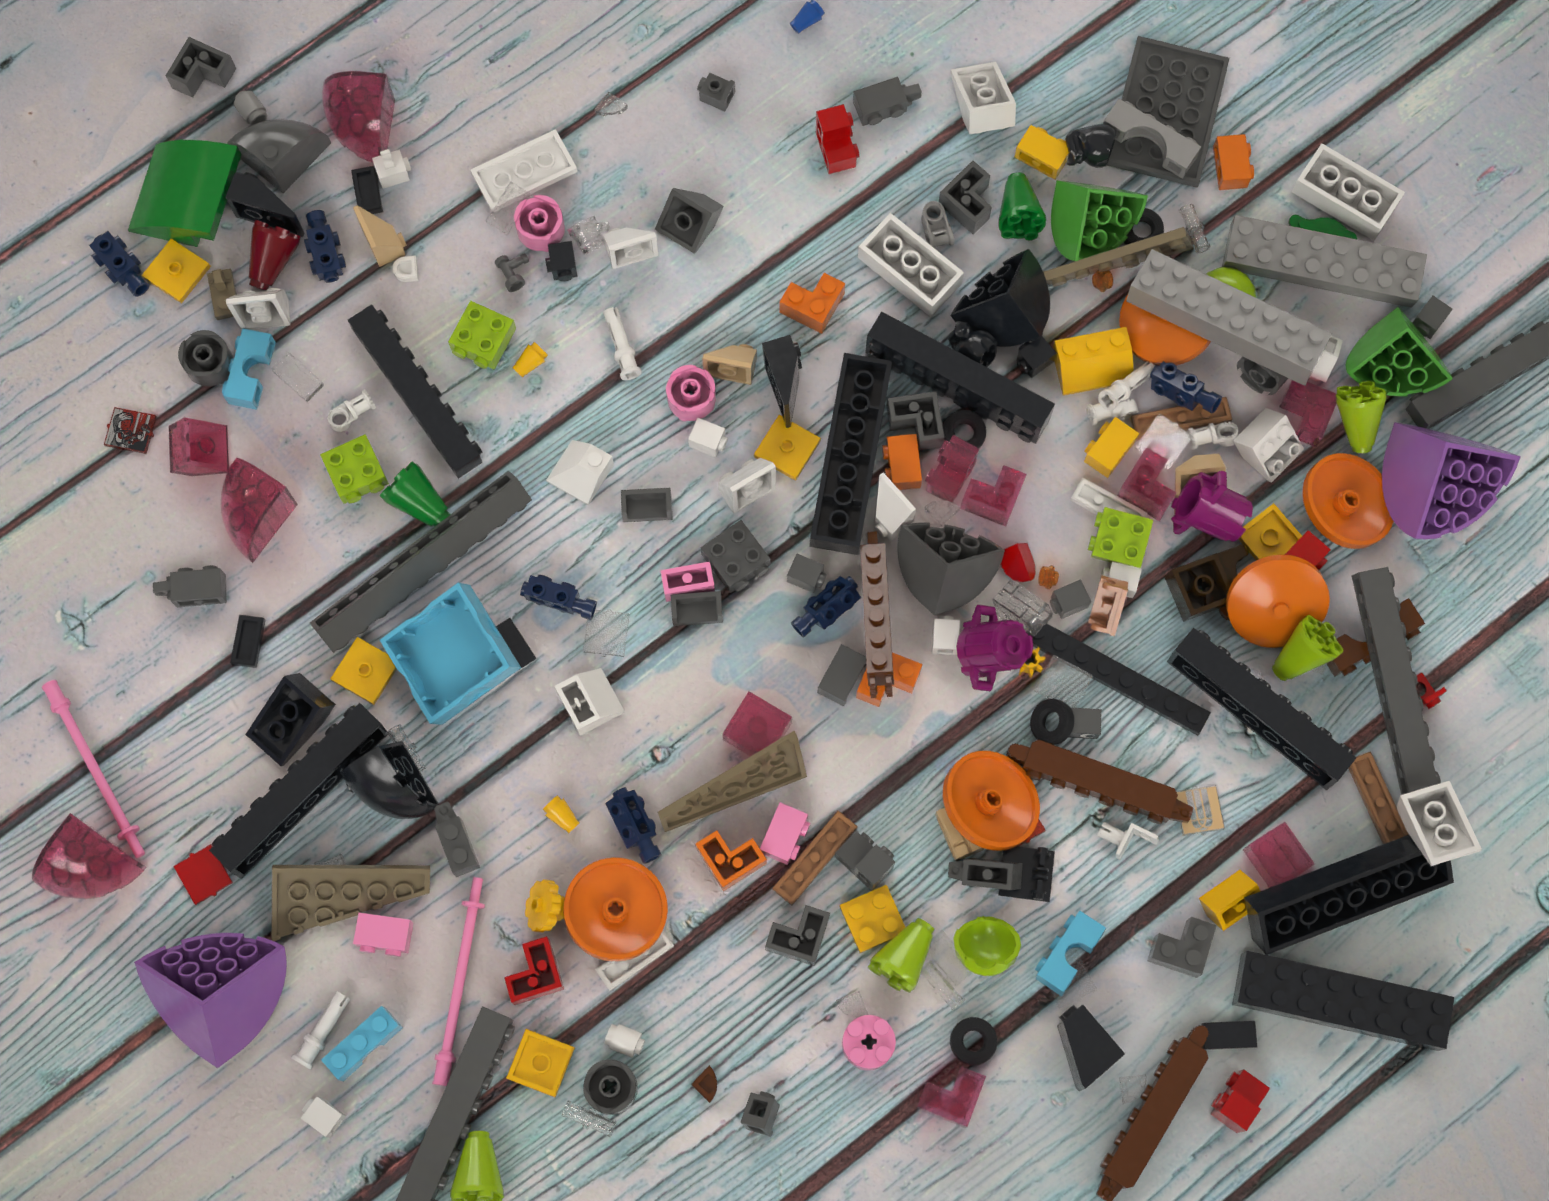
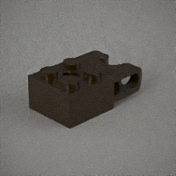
M1245 544L1177 567L1164 576L1183 622L1226 606L1229 587L1238 575L1236 573V564L1249 554ZM1201 585L1203 591L1199 590L1198 586Z

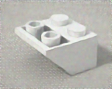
M1265 408L1233 440L1242 458L1271 483L1304 450L1287 416Z
M601 668L576 674L554 686L580 736L625 713Z

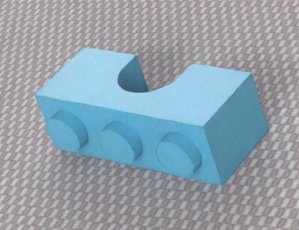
M243 328L241 336H237L235 341V357L231 358L228 368L230 372L229 378L222 387V394L228 404L257 410L263 386L258 379L248 377L247 373L250 367L255 364L270 365L276 344L271 334Z
M1081 911L1078 912L1076 917L1072 914L1063 926L1067 929L1062 938L1058 935L1049 947L1052 953L1048 959L1042 957L1035 968L1038 971L1036 980L1060 996L1064 995L1078 970L1068 964L1065 953L1071 948H1081L1091 954L1106 927Z
M381 1006L322 1058L321 1061L338 1080L344 1082L363 1064L362 1061L380 1045L384 1046L403 1027L387 1008Z

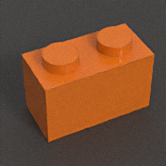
M1246 134L1217 136L1213 145L1219 190L1247 188L1251 179L1254 178V166L1250 165L1249 162L1251 145L1246 141Z
M917 434L888 436L886 445H882L883 460H888L889 467L885 469V475L899 490L921 488L922 476Z

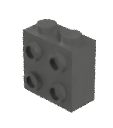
M742 520L701 547V555L706 562H710L712 570L729 593L734 590L737 592L742 590L749 584L748 580L754 576L760 577L769 570L770 557Z

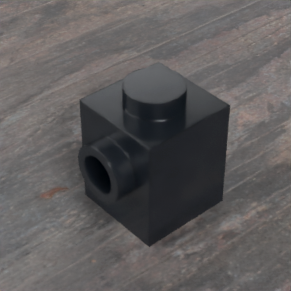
M572 241L548 244L550 258H545L547 273L552 272L553 279L559 281H569L574 277H578Z
M1041 336L1038 340L1028 341L1019 347L1016 359L1017 366L1021 372L1027 373L1033 378L1054 362L1057 353Z

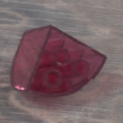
M345 71L328 76L323 82L322 101L327 122L334 136L344 147L354 152L356 156L373 162L372 158L380 156V151L387 150L395 98L387 74Z
M235 458L223 482L220 500L221 514L231 541L253 563L298 504L286 486L251 463Z
M70 813L39 854L32 871V880L41 888L62 897L93 899L124 888L133 882L147 867L90 824Z

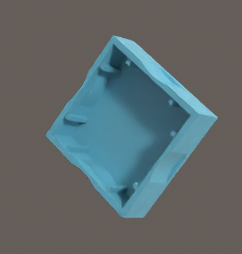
M458 582L433 600L420 614L406 620L380 639L395 667L407 680L413 697L430 724L443 725L521 669V666L471 585Z

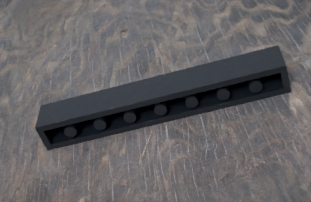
M371 304L348 319L351 329L459 479L483 463L480 454L483 453L475 440L473 442L469 441L466 436L469 432L462 422L457 423L454 420L455 412L448 403L443 404L439 399L442 394L436 385H429L426 380L428 375L421 365L417 367L412 360L415 357L407 346L405 348L401 346L399 341L402 339L395 328L389 329L386 325L388 319L381 309L376 311Z

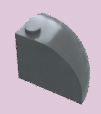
M275 119L259 122L241 130L227 144L238 146L242 154L240 160L284 194L331 144V141L325 133L311 125L294 120Z
M930 523L901 525L897 544L899 566L907 587L913 596L933 615L960 608L976 598L994 578L1002 562L1005 550L981 535L977 539L965 534V529L946 524L944 528L930 527Z

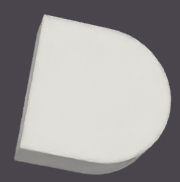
M416 255L400 257L394 262L393 273L399 281H419Z

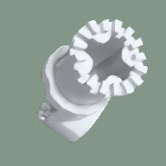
M365 389L361 391V395L350 401L345 400L344 403L330 410L327 419L334 431H346L351 423L358 419L359 415L369 409H376L375 404L370 400L371 397H369ZM338 414L346 416V421L342 425L333 423V418Z
M1127 399L1128 402L1126 400L1124 402L1121 401L1111 411L1104 409L1100 403L1095 405L1087 404V415H1090L1088 419L1093 426L1098 421L1108 418L1112 420L1115 417L1120 420L1131 418L1132 415L1139 413L1135 400Z
M1230 421L1217 425L1209 423L1205 427L1188 429L1193 449L1208 443L1220 444L1226 447L1235 445L1233 440L1239 435L1237 425L1233 422L1231 424ZM1225 432L1234 433L1231 436H1222V434Z

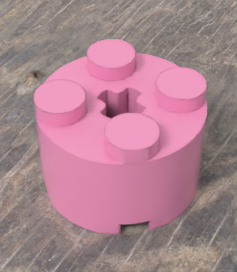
M535 195L533 198L525 199L519 203L514 213L519 240L531 250L549 252L548 244L560 243L565 232L563 215L559 205L554 199L545 195Z
M684 365L673 371L666 385L667 402L673 414L682 421H696L697 418L702 419L713 411L716 402L715 383L708 371L695 365Z
M863 1015L854 1019L847 1026L842 1039V1049L845 1057L852 1065L861 1070H875L885 1065L893 1055L896 1044L895 1034L889 1023L874 1015ZM866 1036H870L871 1040L876 1042L870 1050L861 1043V1041H865Z

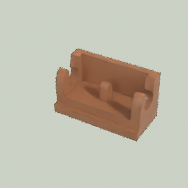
M1101 575L1088 621L1091 624V629L1115 636L1128 592V582Z

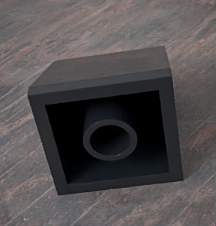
M1073 1005L1059 1017L1062 1022L1057 1025L1075 1088L1078 1091H1082L1123 1057L1125 1053L1084 1005L1078 1008Z

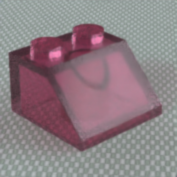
M186 417L169 425L170 473L187 476L228 473L227 425Z
M1286 822L1267 832L1243 849L1269 888L1294 879L1315 865Z

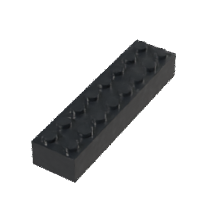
M882 311L867 335L865 353L868 354V357L892 361V371L908 375L914 383L918 385L924 384L932 388L933 392L937 391V395L951 398L957 406L961 408L967 407L975 411L974 413L978 414L982 419L994 421L1000 429L1004 431L1010 430L1018 434V437L1027 443H1037L1051 418L1055 403Z
M844 353L811 530L810 547L859 555L892 368V361L849 353Z
M1193 628L1174 650L1167 663L1325 790H1328L1338 782L1356 760V757L1352 755L1353 751L1345 744H1339L1332 739V734L1323 727L1319 728L1312 723V719L1307 713L1297 711L1292 707V703L1287 697L1281 694L1277 695L1272 691L1267 681L1262 678L1257 679L1252 675L1247 665L1242 662L1237 663L1232 659L1227 649L1222 646L1217 647L1212 643L1207 633Z
M361 703L348 708L343 715L344 718L338 724L334 723L325 732L326 736L319 743L314 742L307 749V755L302 760L293 762L287 770L288 773L282 779L278 778L269 787L270 791L263 798L258 797L250 805V811L244 816L237 817L231 824L232 828L225 835L221 834L213 841V847L209 851L231 873L242 879L344 779L341 775V771L374 749L389 734L384 726Z
M1406 835L1244 897L1252 940L1265 955H1268L1452 884L1454 879L1451 860L1430 866L1411 836Z
M1245 951L1240 956L1232 1005L1441 1051L1447 1049L1454 997Z

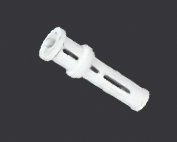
M608 308L603 314L615 346L614 358L619 363L621 369L620 377L622 380L634 379L642 373L641 368L637 367L635 361V350L628 343L618 308Z
M1146 361L1123 380H1116L1109 389L1102 390L1098 395L1101 406L1106 410H1114L1120 401H1125L1130 397L1131 391L1150 378L1151 371L1155 365L1152 362Z
M338 991L335 992L334 997L311 1034L307 1033L303 1037L304 1042L296 1055L293 1054L291 1056L293 1060L310 1070L313 1068L312 1063L319 1051L325 1048V1043L323 1042L351 999Z

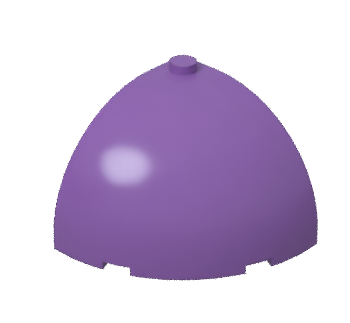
M1394 422L1385 451L1382 469V487L1387 509L1395 524L1404 533L1415 539L1441 538V535L1450 532L1457 533L1477 521L1498 500L1496 495L1503 485L1507 486L1521 456L1451 434Z
M215 933L181 940L180 945L169 949L163 946L134 962L140 981L149 999L165 1023L186 1046L216 1068H219L244 1049L265 1026L281 996L287 968L284 946L259 936L256 939L244 938L242 933Z

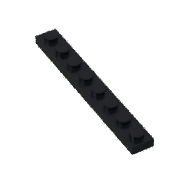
M1034 616L1031 617L1025 628L1028 636H1032L1033 647H1039L1042 652L1197 736L1211 714L1210 711Z

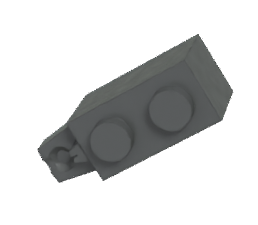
M895 77L853 91V104L862 126L868 124L876 125L883 119L889 117L897 118L903 115L904 112H907V107L912 105V101L921 98L922 91L919 84L901 85L899 78Z
M213 565L204 566L202 570L180 568L178 572H170V576L166 577V581L153 582V593L156 596H167V599L171 600L177 608L227 603L226 574L221 568Z
M449 802L437 805L434 808L437 819L435 828L452 873L459 877L479 869L480 865L462 819L455 814Z
M969 858L963 861L949 862L948 877L960 880L962 885L1016 890L1021 889L1023 863Z

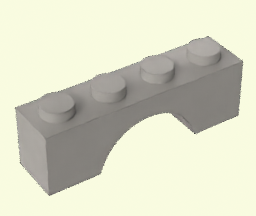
M1121 99L1117 100L1103 124L1109 125L1117 132L1115 140L1120 143L1132 137H1144L1155 142L1163 155L1162 167L1182 179L1196 160L1201 146L1194 139L1184 137L1177 133L1173 127L1165 126L1151 114L1143 113L1136 109L1132 103L1124 102Z

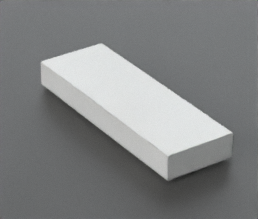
M1082 478L1070 501L1096 515L1097 512L1102 513L1104 507L1145 518L1148 514L1146 511L1085 478Z
M663 930L656 943L640 956L626 961H606L595 970L609 991H612L672 949L674 945Z

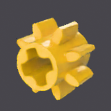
M1039 647L1032 651L1031 658L1034 659L1033 663L1029 665L1024 663L1020 668L1019 675L1025 672L1032 678L1035 670L1041 673L1043 668L1039 663L1044 662L1045 657L1039 656Z

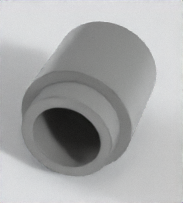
M241 91L236 95L234 107L248 124L253 125L267 119L266 108L253 91Z

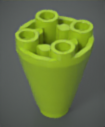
M1372 381L1360 382L1359 386L1337 387L1336 403L1349 445L1355 453H1368L1372 451L1387 398L1386 390L1375 387V383Z
M1311 615L1303 618L1277 656L1275 664L1272 666L1274 674L1280 680L1287 681L1336 659L1343 653V648L1334 636L1336 632L1334 627L1329 622L1322 623Z
M917 918L915 922H911L871 958L868 969L878 976L882 974L889 979L887 984L895 990L900 991L903 989L910 993L917 986L933 939L932 933L934 928L926 921Z
M471 1131L468 1133V1138L465 1140L450 1190L451 1201H502L504 1198V1189L493 1142L489 1138V1132Z

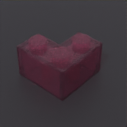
M1291 380L1279 407L1301 416L1295 432L1300 441L1317 447L1323 438L1337 404L1336 393L1309 382L1304 386Z
M955 435L952 436L949 442L947 440L944 441L938 452L937 461L940 463L936 470L931 468L925 479L927 482L926 491L951 505L973 470L979 453V448Z
M1146 447L1117 496L1160 521L1177 493L1156 481L1168 460Z
M1003 465L995 487L971 478L960 509L1007 526L1027 474Z
M961 1066L951 1091L926 1082L916 1109L966 1128L968 1127L986 1076Z

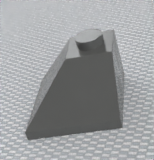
M673 188L655 230L695 254L715 227L724 206L705 194Z

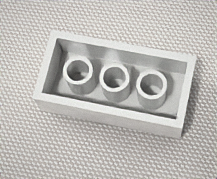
M1324 144L1320 145L1292 190V193L1373 241L1405 193Z
M891 213L858 248V258L930 317L956 291L963 281L964 272Z

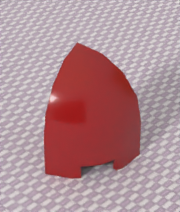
M1017 543L1004 549L1005 552L1000 565L1005 574L1019 582L1033 580L1036 571L1028 543Z

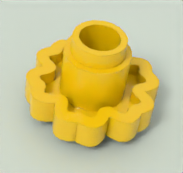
M543 879L542 881H536L530 888V897L526 900L525 916L528 918V927L534 932L543 933L544 931H551L557 921L564 919L563 905L565 897L558 894L559 886L552 880Z

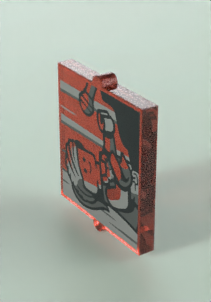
M114 407L110 424H107L108 431L104 446L147 454L150 439L154 437L153 429L157 416Z

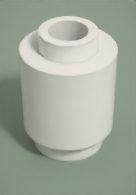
M611 1024L604 1044L608 1045L611 1050L633 1058L635 1053L638 1055L641 1053L645 1040L641 1039V1032L618 1024V1026Z

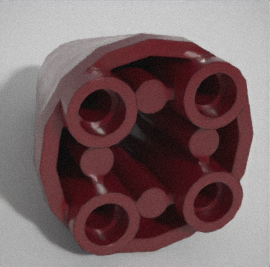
M255 220L251 233L249 279L251 280L249 285L265 291L269 289V286L274 284L295 252L301 237L290 233L289 230L277 226L273 228L267 223Z

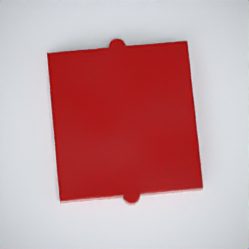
M211 844L195 854L190 853V857L173 866L195 905L210 896H217V892L233 883L223 864L209 851L213 847Z

